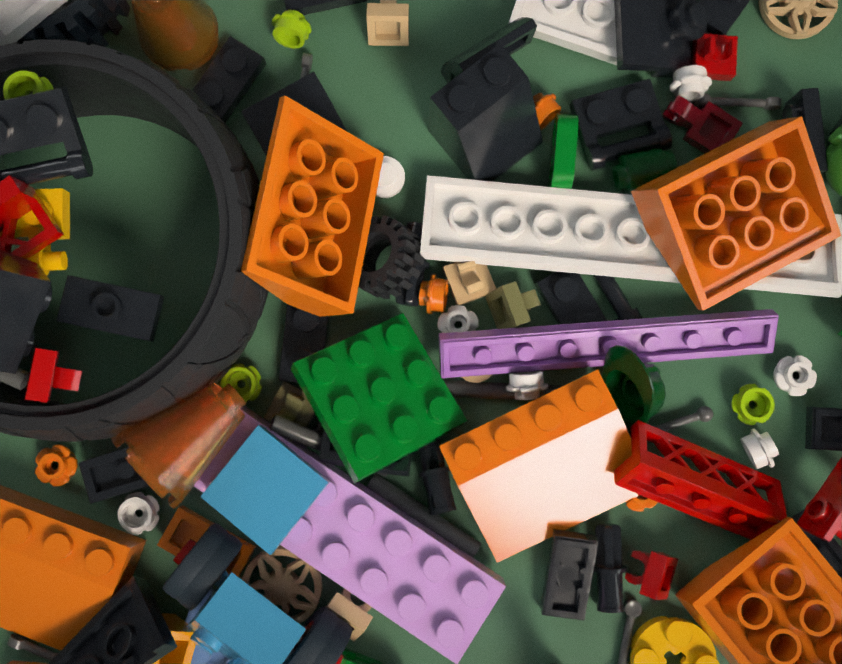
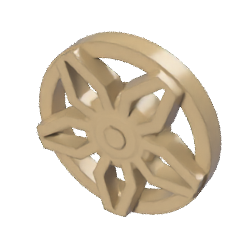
M759 0L760 13L768 27L775 33L789 39H806L818 34L831 22L839 5L838 0ZM779 2L780 7H770ZM820 3L827 8H819L815 4ZM785 15L788 17L790 27L782 24L775 16ZM812 16L824 17L820 24L809 28ZM801 18H803L802 28L798 20Z
M279 546L271 555L266 551L256 555L247 566L242 580L253 589H264L265 594L263 596L274 605L282 606L283 612L287 615L291 609L290 604L295 609L303 610L297 615L290 616L299 624L315 611L322 594L320 571L283 546ZM274 556H288L296 560L287 564L286 568H282V563ZM264 560L274 569L271 573L267 572ZM258 565L260 577L264 580H257L250 584L252 571ZM305 565L300 576H297L293 570ZM308 572L311 573L314 581V593L305 585H300L304 582ZM297 594L303 595L311 603L299 601L296 598Z

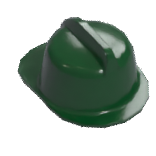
M615 345L609 348L605 357L602 378L621 414L628 433L631 434V426L636 421L640 420L648 423V420L661 409L666 397L665 385L660 376L659 368L654 364L643 363L633 351L625 346Z

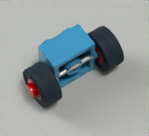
M214 522L213 525H210L197 543L190 538L173 559L178 566L164 583L162 589L172 598L177 599L185 608L192 611L213 585L217 586L186 626L194 632L190 640L206 653L212 655L213 652L217 653L219 651L230 659L227 664L341 663L343 659L342 653L352 634L351 626L324 606L318 609L301 626L234 573H227L225 570L241 550L243 544L219 524Z

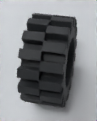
M383 215L382 219L377 216L372 217L359 288L377 298L381 297L383 299H390V294L395 297L402 295L401 286L409 290L413 286L409 281L410 277L414 276L418 279L421 273L415 269L416 265H424V257L418 254L421 243L418 242L420 240L418 235L389 216ZM391 245V253L387 262L380 269L376 270L378 256L386 247Z

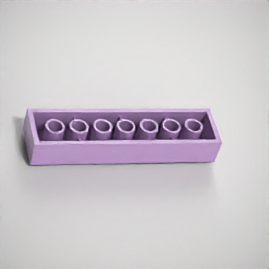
M209 389L160 464L204 493L258 425H262L270 431V422L246 406L230 399L222 391ZM270 431L330 481L280 545L455 664H458L506 588L503 577L360 482L354 484L348 474L333 464L321 462L319 455L303 444Z

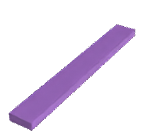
M773 309L439 333L441 378L604 366L609 348L615 345L627 347L643 363L773 353L779 315Z

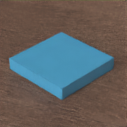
M258 425L200 497L271 555L330 481L265 427Z

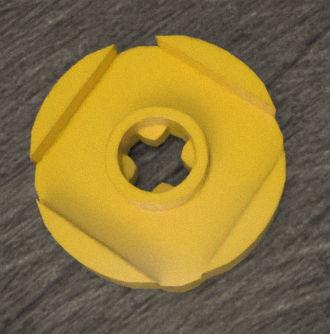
M658 616L646 621L635 632L630 644L629 664H666L667 661L664 655L668 651H671L674 655L681 652L683 657L680 660L681 664H720L716 657L715 647L709 636L696 624L681 617L668 618L667 616Z

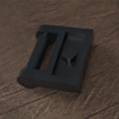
M651 79L572 100L569 105L571 113L578 115V135L591 171L604 168L605 163L618 160L619 156L656 148H661L663 151L672 148V136L669 128L664 123ZM647 125L649 134L601 147L597 141L599 138Z
M66 86L0 100V181L11 175L30 185L72 175L75 179L93 176L92 161ZM59 142L64 143L67 151V156L9 169L6 168L2 157L4 154Z
M555 272L535 284L558 325L607 321L580 274ZM593 275L618 316L615 320L643 318L637 307L632 309L614 277Z

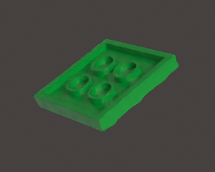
M404 313L298 360L291 367L292 373L354 484L467 422L466 417L441 378Z

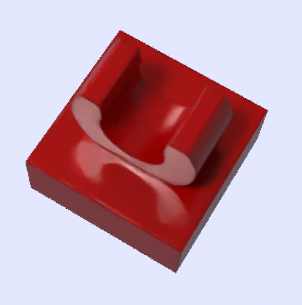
M704 34L701 38L692 42V65L705 67L707 76L711 80L730 82L736 76L738 36Z
M35 348L25 399L47 403L50 400L52 387L78 391L82 370L57 367L59 351Z
M633 551L631 557L641 560L645 565V571L641 576L626 573L625 579L631 584L641 585L639 592L641 595L654 600L667 599L679 558L664 552L651 551V554L643 551Z

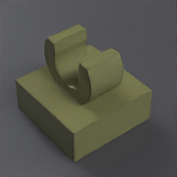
M516 281L502 285L485 296L497 329L518 328L530 322L531 319L528 311L541 305L535 289L520 293Z
M284 381L267 410L264 419L271 422L276 414L309 427L315 412L303 390Z

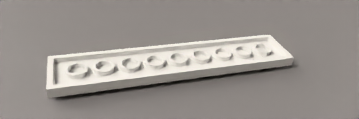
M427 175L420 255L424 259L460 263L475 261V264L680 283L645 230L634 198L630 194ZM834 214L841 233L840 237L744 289L834 298L841 297L842 215Z

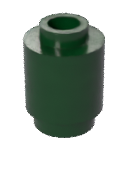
M661 148L619 156L617 165L612 167L614 187L616 190H621L623 194L632 195V190L678 168L677 160L671 150L663 151Z

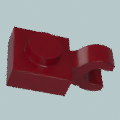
M679 95L675 98L674 102L671 101L662 114V117L670 123L687 128L688 130L682 140L704 154L733 140L743 125V122L710 101L706 102L701 109H698L687 99Z

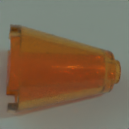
M131 0L140 46L153 64L166 71L175 72V70L182 69L191 71L198 69L210 60L218 47V22L212 8L204 0Z
M215 382L171 407L119 432L111 440L116 448L124 442L129 446V449L126 450L128 455L125 459L161 498H164L169 492L171 493L167 499L169 506L174 509L183 502L246 417L241 411L246 402L229 383L221 388Z

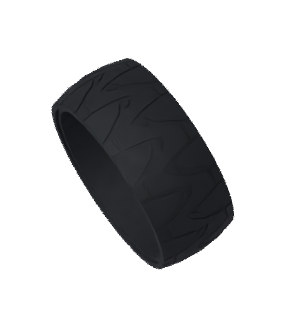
M71 40L23 41V44L15 42L0 46V100L5 99L3 86L10 75L18 71L35 72L40 78H47L53 85V88L67 87L77 118L96 115H117L137 118L170 129L198 147L213 180L218 201L220 233L216 267L203 304L188 330L160 361L142 375L118 389L95 398L71 404L51 399L47 403L26 400V388L19 390L0 382V432L11 436L39 440L80 442L83 440L91 441L111 438L116 434L118 436L165 420L194 403L199 396L206 394L209 389L225 376L233 363L241 356L253 336L257 323L263 313L269 291L241 272L260 188L253 164L227 124L196 93L189 88H184L180 85L179 80L153 65L114 49L92 43L90 46L86 42Z

